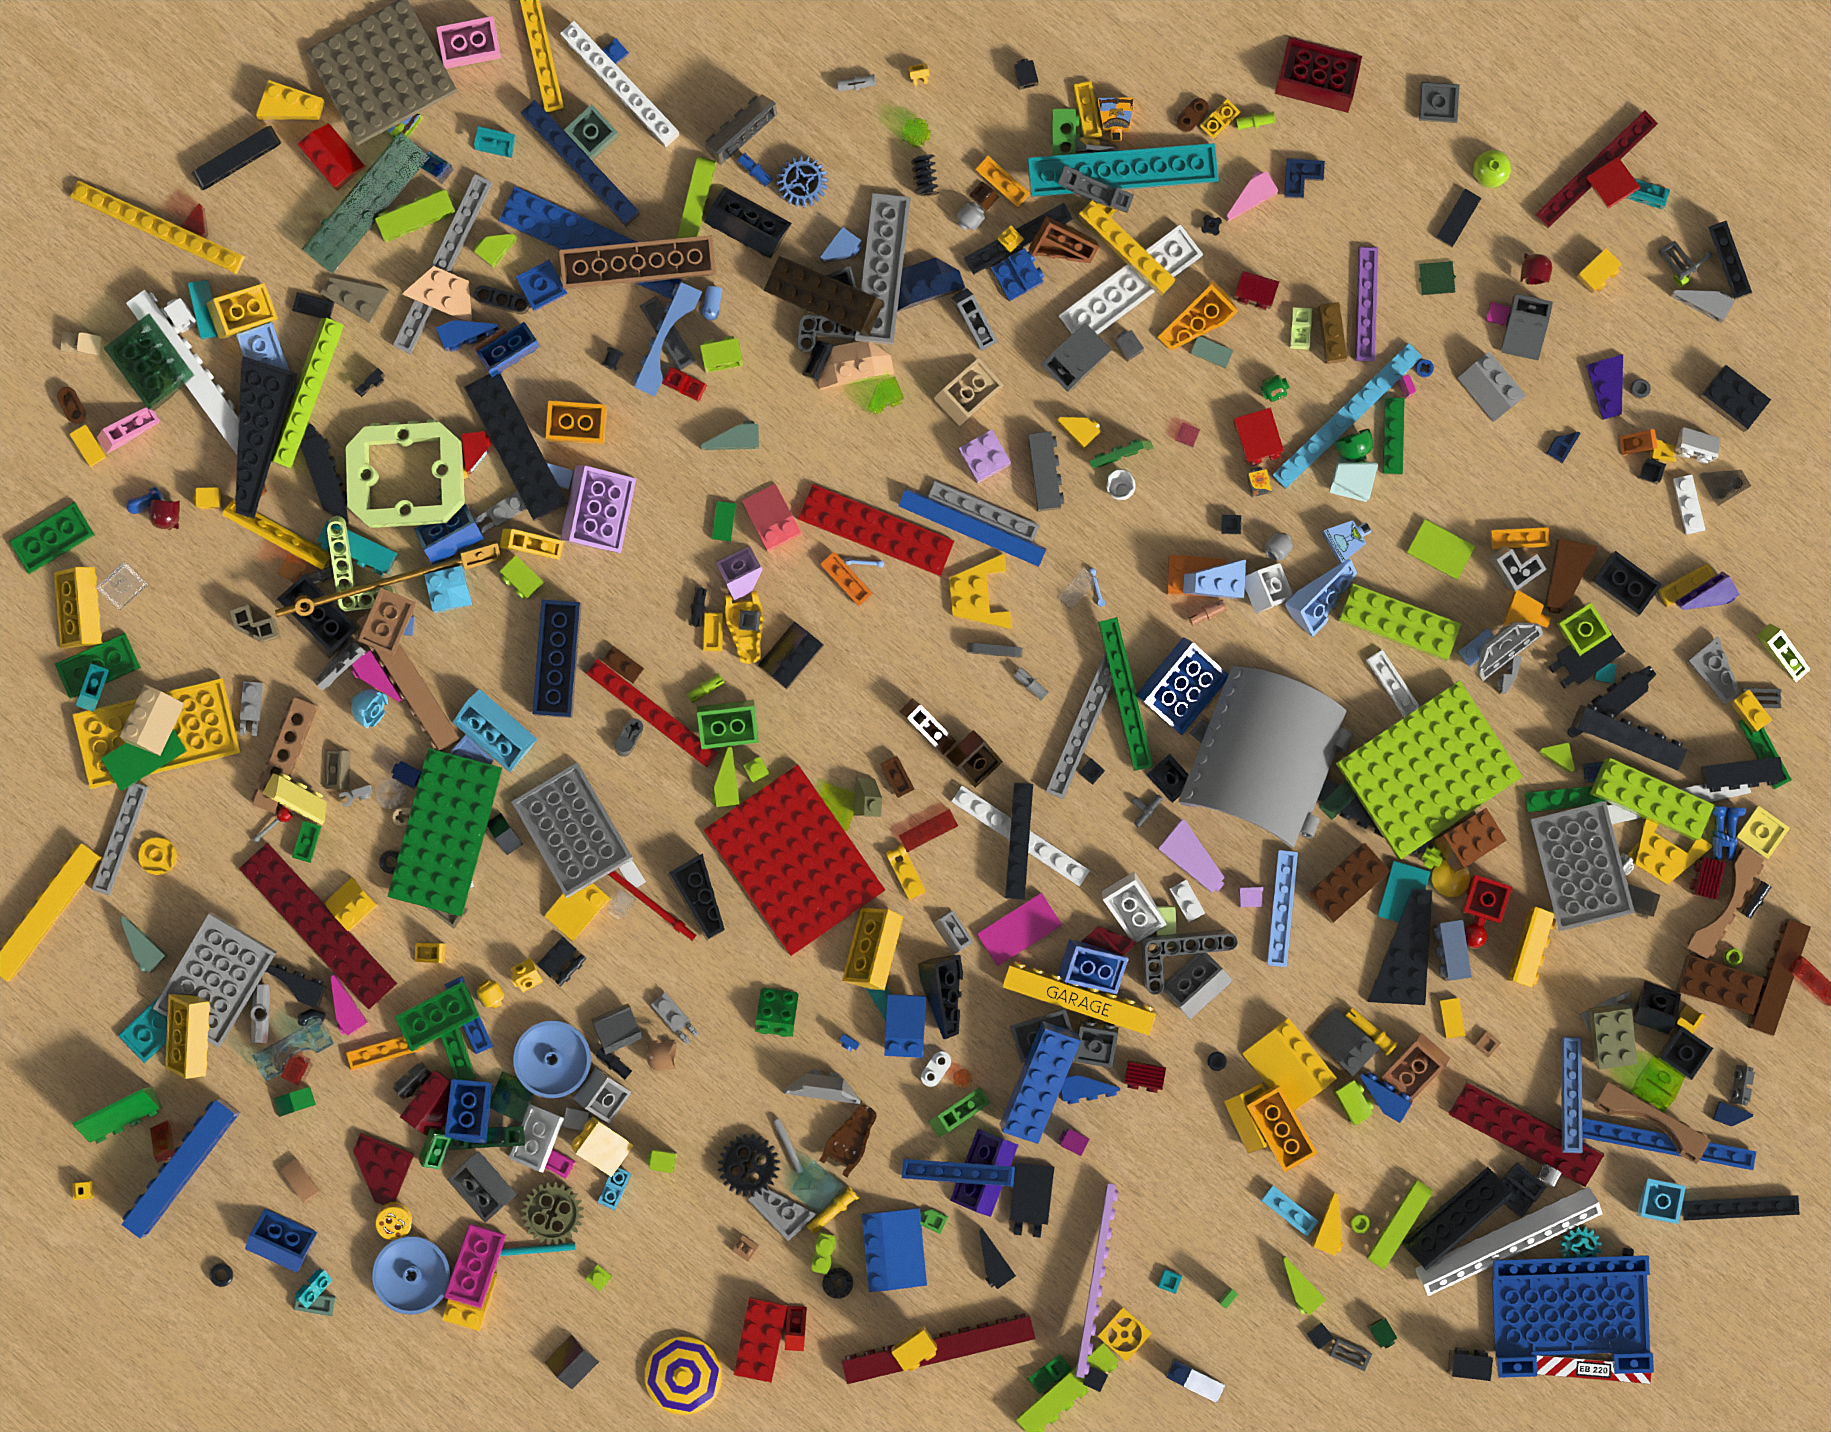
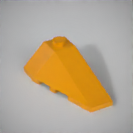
M1212 280L1160 333L1158 338L1170 350H1173L1190 342L1192 339L1225 325L1239 310L1229 296Z

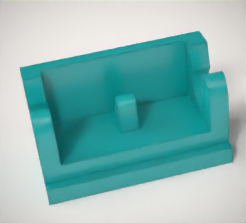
M478 126L474 149L512 158L517 138L515 134Z
M1634 178L1639 184L1640 189L1626 197V199L1662 210L1666 206L1670 189Z

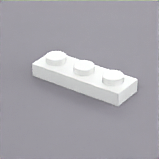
M1688 475L1672 479L1685 535L1705 531L1693 476Z

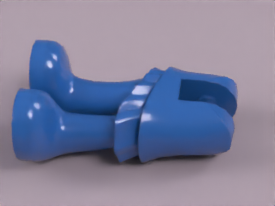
M1714 806L1711 812L1715 817V831L1711 830L1713 836H1711L1713 857L1716 860H1720L1722 846H1727V861H1733L1738 846V839H1736L1737 819L1746 813V808ZM1726 811H1727L1728 823H1727V834L1725 835V834H1724V818H1725V814H1726Z

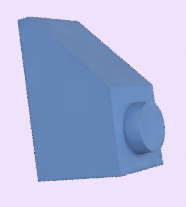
M842 227L820 256V261L824 263L850 259L852 255L856 256L862 248L860 246L861 240Z

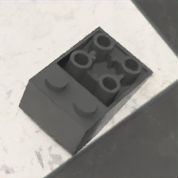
M1515 294L1512 297L1501 353L1538 361L1553 302Z
M1085 322L1041 365L1069 392L1112 349Z

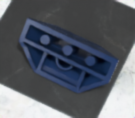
M937 258L903 268L897 312L966 289L960 271Z

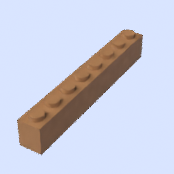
M369 613L360 618L359 620H357L359 626L357 627L360 634L363 630ZM399 644L394 656L369 646L372 652L376 651L380 658L377 660L382 668L386 667L390 672L388 677L393 685L397 683L401 689L398 691L404 701L407 699L411 706L408 708L414 717L418 716L421 722L418 724L423 732H428L431 736L429 741L433 748H438L442 751L461 739L402 646Z

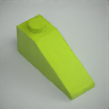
M1770 623L1757 635L1765 649L1795 682L1810 670L1780 628Z
M732 747L727 748L714 786V792L711 793L712 804H716L717 808L740 805Z
M1284 1256L1282 1261L1293 1298L1297 1302L1295 1307L1302 1314L1306 1312L1308 1315H1311L1326 1299Z

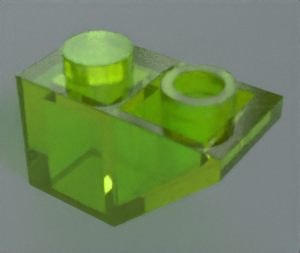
M895 376L877 384L867 408L868 414L873 413L877 415L884 412L883 408L891 406V408L902 404L901 401L904 400V396Z

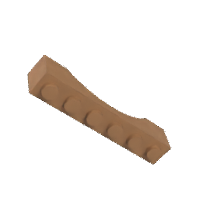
M1740 848L1731 864L1733 874L1732 889L1726 906L1711 923L1693 931L1684 947L1685 949L1702 959L1712 958L1717 949L1715 947L1716 943L1724 938L1726 934L1724 929L1727 924L1730 925L1736 916L1733 913L1737 907L1740 908L1745 900L1743 897L1745 892L1750 891L1755 882L1753 878L1762 871L1764 867L1762 864L1763 858L1746 848Z
M1607 1082L1594 1107L1610 1116L1631 1115L1653 1123L1671 1139L1679 1155L1695 1164L1701 1159L1710 1142V1139L1703 1132L1695 1131L1687 1123L1673 1119L1669 1113L1655 1109L1653 1104L1638 1099V1096L1625 1092L1615 1083Z

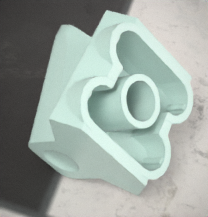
M1339 456L1330 493L1367 502L1371 495L1378 463L1356 462L1355 460H1346Z

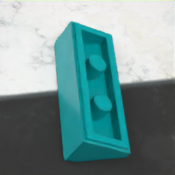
M208 280L188 283L200 338L205 340L218 337L206 303L212 300Z

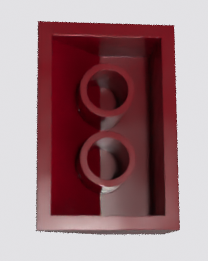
M434 1070L400 1118L426 1136L430 1128L440 1130L447 1121L451 1080L438 1070Z

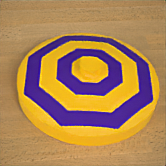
M688 1336L674 1337L661 1343L650 1355L645 1368V1384L650 1397L665 1411L678 1415L693 1414L706 1408L717 1396L722 1383V1367L714 1350L705 1342Z

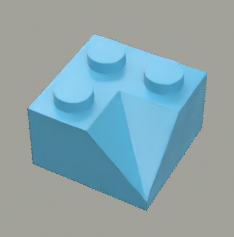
M463 566L424 574L432 610L435 614L472 605Z
M1647 1178L1640 1196L1637 1216L1679 1224L1686 1186Z

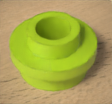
M1728 948L1723 954L1724 963L1730 967H1736L1742 962V953L1737 948ZM1732 953L1736 957L1734 961H1731L1729 959V956Z

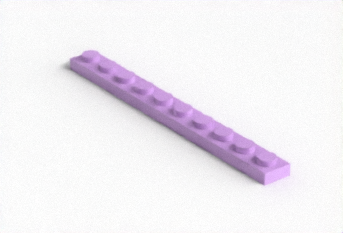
M1107 1184L1075 1374V1377L1084 1378V1374L1088 1375L1090 1363H1087V1356L1092 1354L1093 1344L1090 1343L1091 1335H1095L1096 1324H1093L1094 1316H1098L1099 1305H1096L1097 1297H1101L1103 1287L1099 1283L1100 1278H1104L1106 1267L1102 1265L1103 1259L1108 1257L1109 1247H1106V1241L1111 1238L1112 1228H1109L1110 1220H1114L1115 1209H1112L1113 1201H1117L1118 1190L1115 1189L1116 1185Z

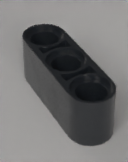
M484 285L478 286L474 291L475 299L484 306L519 315L526 314L530 308L527 298L520 294ZM481 291L488 292V297L484 300L479 299ZM506 296V303L498 304V297ZM520 300L525 301L523 309L515 307L516 303Z

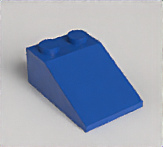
M1069 939L1058 976L1066 983L1117 994L1129 958L1088 943Z
M888 993L884 1056L923 1058L926 995Z

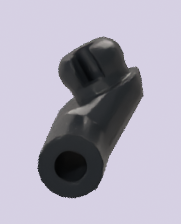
M308 1009L298 1015L297 1023L300 1026H306L308 1021L312 1019L324 1022L326 1013Z

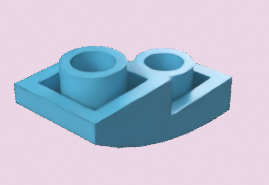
M617 1168L612 1177H608L597 1203L615 1211L631 1173Z

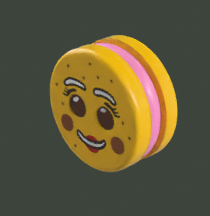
M387 1203L377 1213L376 1229L387 1240L394 1241L403 1238L411 1229L412 1215L410 1210L402 1203Z

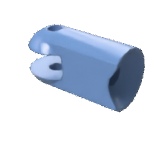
M706 286L705 301L702 308V315L705 319L711 321L718 317L722 288Z

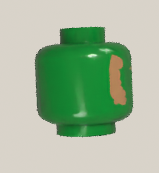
M1278 374L1264 379L1262 386H1260L1265 400L1269 399L1270 402L1286 397V389L1290 388L1286 378L1282 379Z

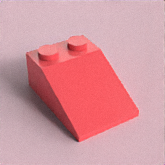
M776 484L742 500L767 552L802 535Z

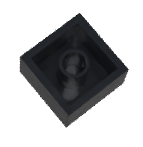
M1677 1026L1656 1058L1686 1079L1692 1080L1714 1048L1684 1027Z
M1455 1347V1351H1449L1447 1373L1452 1377L1491 1381L1493 1357L1484 1350L1474 1349V1353H1471L1466 1348Z

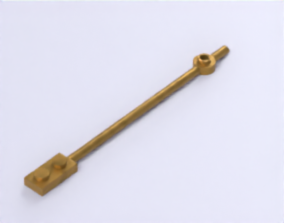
M496 540L465 548L459 550L461 557L315 599L302 595L295 599L294 605L276 609L275 613L277 617L294 612L301 616H307L313 612L315 606L423 576L424 574L463 564L464 570L502 560Z

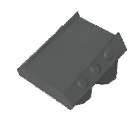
M628 1003L591 1019L605 1055L613 1053L624 1046L634 1045L638 1040L642 1039L641 1031Z

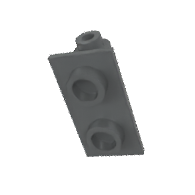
M423 1062L417 1063L408 1071L411 1076L410 1079L404 1075L394 1083L393 1089L404 1100L412 1096L415 1090L421 1084H424L432 1074Z
M1736 1065L1730 1103L1748 1106L1752 1089L1746 1088V1085H1753L1755 1074L1753 1067Z

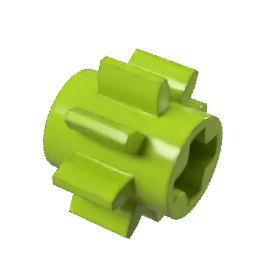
M1435 844L1431 848L1427 847L1425 853L1421 856V859L1424 860V866L1430 869L1433 866L1439 867L1444 858L1440 849Z

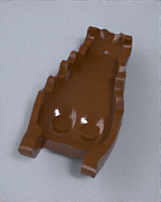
M859 1105L852 1116L831 1135L819 1161L825 1163L828 1157L846 1167L842 1175L848 1177L864 1155L871 1127L877 1118L876 1112L867 1105Z

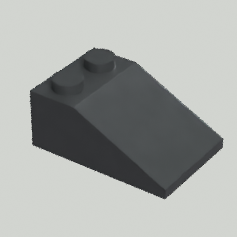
M1336 1008L1309 1035L1351 1076H1354L1380 1049Z

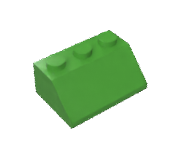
M754 700L697 706L701 749L759 743Z

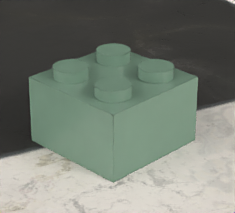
M592 104L564 129L565 133L592 161L619 137L616 129Z

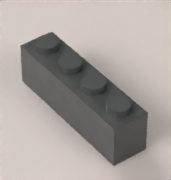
M1051 431L1029 434L1028 440L1038 512L1061 509V504H1064L1063 492L1059 493L1058 486L1062 485L1061 474H1057L1056 466H1059L1058 455H1054V447H1057L1056 436H1052Z

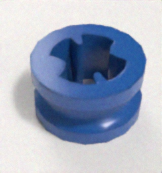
M1426 359L1421 360L1416 366L1417 374L1424 378L1429 377L1434 370L1433 363ZM1420 365H1428L1430 367L1428 369L1429 373H1426L1425 371L1421 372L1420 369L1422 368V366Z

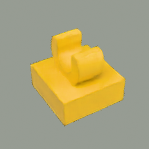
M927 63L908 66L911 80L913 79L915 86H918V78H923L924 83H928L927 76L930 75Z
M1010 226L997 240L1011 253L1024 241V238Z

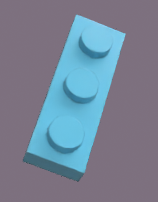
M1273 1185L1261 1199L1262 1202L1306 1236L1310 1234L1319 1222Z

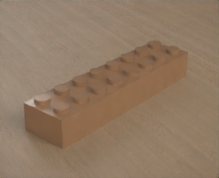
M712 235L559 250L562 285L565 290L717 275L714 237Z

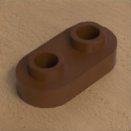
M1202 98L1194 99L1179 115L1177 119L1178 129L1182 132L1192 131L1206 116L1209 109L1208 103ZM1196 105H1201L1203 109L1197 110ZM1184 119H1189V120H1190V124H1188V125L1184 124V123H1183V120H1184Z
M70 387L61 388L57 394V399L67 419L74 424L83 422L86 418V411L76 391ZM67 394H71L69 401L65 400ZM79 411V417L75 418L74 412Z

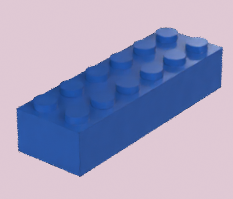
M1044 1021L1041 1022L1001 1119L1000 1127L1003 1133L1033 1143H1039L1080 1045L1081 1039L1077 1032Z

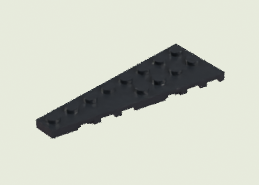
M245 356L241 360L235 514L254 519L297 373Z

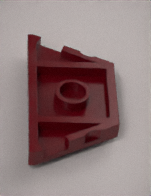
M1101 926L1096 927L1081 941L1120 955H1124L1137 944L1136 940Z

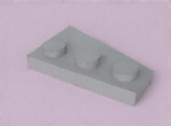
M764 1188L762 1189V1195L756 1191L755 1197L751 1196L748 1199L788 1241L816 1215L771 1190L766 1191Z

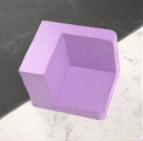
M1263 887L1239 888V907H1261L1263 905Z

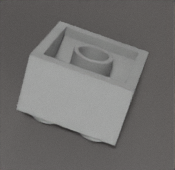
M595 1067L573 1099L586 1110L610 1124L632 1092Z

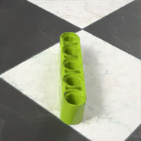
M697 156L677 238L699 236L716 167L715 160Z
M1418 1179L1413 1183L1368 1254L1367 1260L1381 1269L1387 1266L1432 1195V1188Z

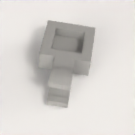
M367 785L350 792H342L339 794L340 797H348V802L342 804V806H350L353 800L357 798L360 801L371 798L370 794L374 793L372 785Z

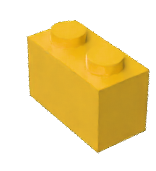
M1606 248L1576 277L1591 293L1595 290L1599 292L1607 285L1605 280L1609 276L1613 279L1620 272L1618 268L1622 263Z
M1749 689L1743 691L1730 701L1752 733L1757 732L1772 721L1771 717Z

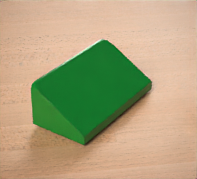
M430 1128L419 1156V1162L422 1167L440 1170L451 1138L445 1137V1132Z

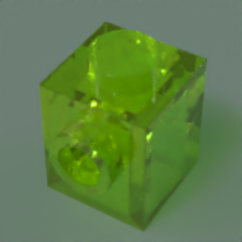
M915 118L914 120L906 119L902 141L909 142V145L914 147L925 146V141L930 140L932 130L928 129L929 124L926 123V120Z

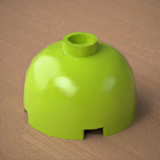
M1499 150L1482 152L1473 164L1474 177L1481 186L1486 188H1497L1503 185L1509 179L1511 173V162L1508 156Z

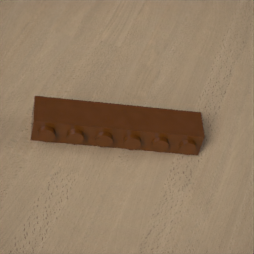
M1785 919V922H1781L1778 930L1780 936L1773 944L1772 950L1774 954L1767 962L1766 969H1768L1766 976H1763L1764 981L1754 1014L1749 1015L1748 1018L1750 1029L1770 1036L1775 1035L1811 926L1791 919Z

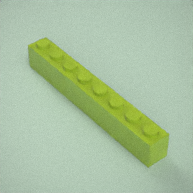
M321 318L285 414L272 457V463L285 468L292 467L343 330V324L328 318Z

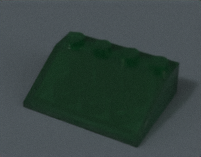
M150 313L104 347L105 351L149 410L155 411L194 376L191 369Z

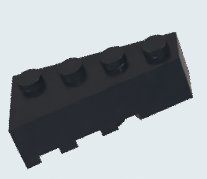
M703 853L669 872V878L706 941L723 932L725 928Z

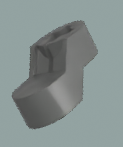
M630 719L615 743V752L619 756H628L642 735L643 723L639 719Z

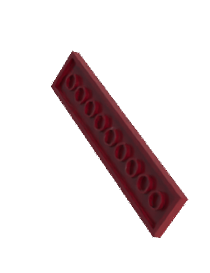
M268 842L239 868L368 1010L398 984L358 939L341 925L323 901Z

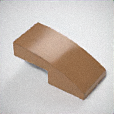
M294 1159L280 1169L303 1203H306L320 1193L298 1159Z

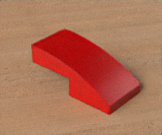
M672 367L669 368L662 383L697 402L700 401L707 387L705 383Z

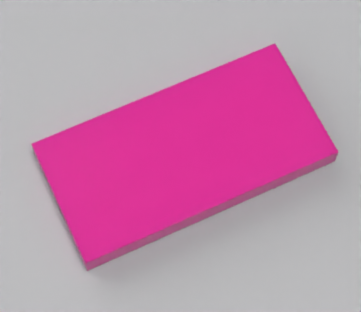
M1040 893L980 931L977 935L995 964L999 966L1056 930L1062 924L1044 895Z
M469 1224L444 1295L445 1298L482 1309L506 1239L505 1234Z

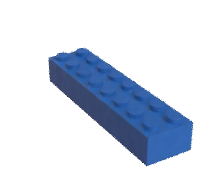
M223 1099L211 1101L205 1108L206 1114L202 1117L199 1116L193 1124L195 1126L194 1130L188 1131L181 1140L184 1143L181 1147H176L170 1154L172 1159L160 1167L158 1170L159 1176L155 1179L153 1178L147 1184L146 1188L148 1190L146 1193L140 1194L134 1202L136 1204L134 1209H129L123 1216L124 1222L121 1225L139 1239L149 1234L240 1114L238 1110Z

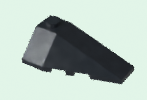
M961 955L931 958L918 963L920 981L942 1038L948 1039L959 1034L960 1010L958 1009V998L962 996V991H959L960 980H963Z

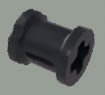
M608 347V353L604 362H601V365L610 370L617 371L618 368L616 366L620 356H623L624 353Z

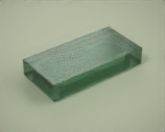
M1345 779L1318 808L1330 820H1333L1357 795Z

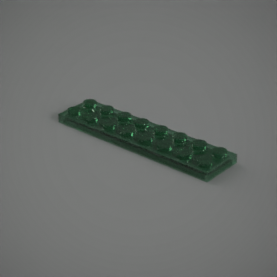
M399 132L302 249L332 274L376 222L375 218L379 217L378 214L384 212L430 157L402 132Z

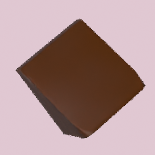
M983 181L970 194V197L985 210H988L999 198L997 193Z

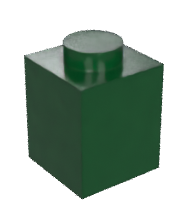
M1385 1317L1367 1326L1380 1348L1385 1347L1386 1349L1395 1344L1394 1340L1397 1339V1336Z

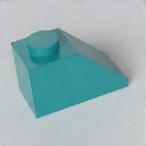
M90 664L75 706L94 712L109 672L108 669Z

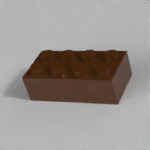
M1362 843L1306 895L1331 923H1334L1383 879L1390 870L1366 843Z
M1686 955L1675 992L1753 1015L1764 978L1699 957Z

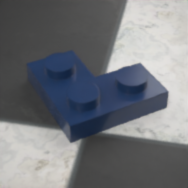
M1286 159L1284 198L1303 199L1305 180L1323 181L1325 161Z

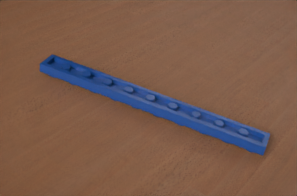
M1582 1118V1138L1682 1157L1678 1154L1675 1145L1666 1134ZM1709 1142L1700 1160L1753 1170L1757 1151Z

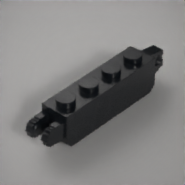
M307 424L304 432L306 440L302 441L301 449L322 508L326 513L332 514L333 517H343L347 524L349 523L347 492H343L341 485L344 484L341 475L336 474L335 467H337L334 456L330 457L328 449H331L327 438L324 439L321 434L318 435L314 425Z
M1649 665L1638 672H1627L1621 677L1623 681L1618 685L1613 683L1606 689L1607 693L1604 696L1599 694L1591 700L1592 705L1598 708L1597 712L1604 714V711H1607L1616 717L1648 692V683L1656 676L1655 671ZM1573 726L1567 729V734L1571 738H1575L1584 732Z

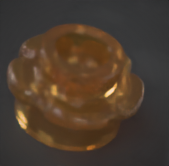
M960 1069L953 1076L954 1084L957 1087L967 1088L972 1081V1075L967 1070Z

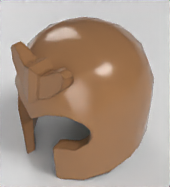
M661 1040L646 1042V1045H648L646 1060L650 1068L656 1071L675 1069L674 1058L677 1048L675 1040H665L662 1043Z

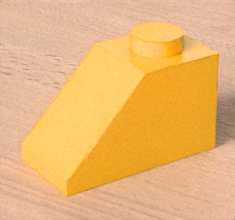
M1060 417L1057 420V423L1082 449L1086 448L1101 432L1099 424L1094 419L1090 421L1088 418Z

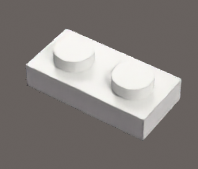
M1187 880L1169 889L1188 923L1205 914Z

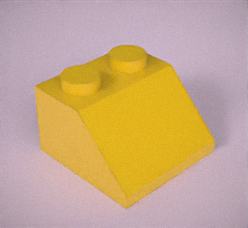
M353 877L324 902L329 911L347 931H351L378 906L374 899Z

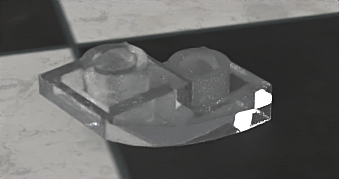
M1083 567L1058 596V599L1069 609L1073 610L1098 579Z

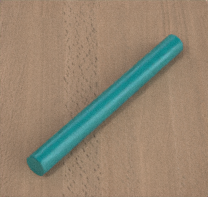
M576 1243L502 1248L500 1256L576 1250Z

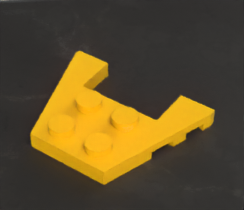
M1005 554L949 577L952 615L954 617L1012 629L1010 611L990 613L986 574L1006 572Z
M1645 819L1634 865L1666 885L1713 846L1700 838V840H1694L1688 851L1685 852L1656 834L1654 831L1658 824Z

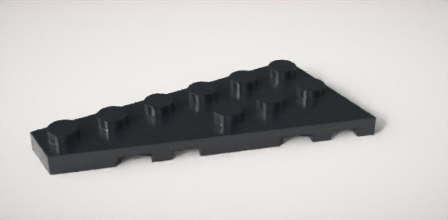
M1411 890L1404 912L1397 925L1396 932L1391 940L1367 1002L1425 1005L1432 890Z

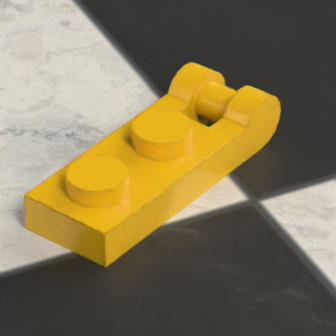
M903 844L897 846V849L893 851L888 850L885 853L908 899L911 900L925 893L926 890ZM902 855L904 860L897 863L895 858Z

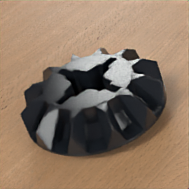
M833 1268L824 1275L822 1286L828 1296L841 1299L851 1292L853 1279L847 1270ZM841 1275V1283L846 1287L839 1286L838 1289L834 1291L835 1284L832 1283L830 1279L837 1280Z

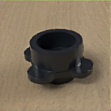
M1210 215L1204 216V225L1201 227V231L1205 234L1217 236L1220 233L1219 225L1222 223L1221 218H1213Z

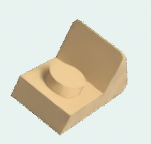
M62 332L60 351L100 356L102 337L82 332L78 334Z

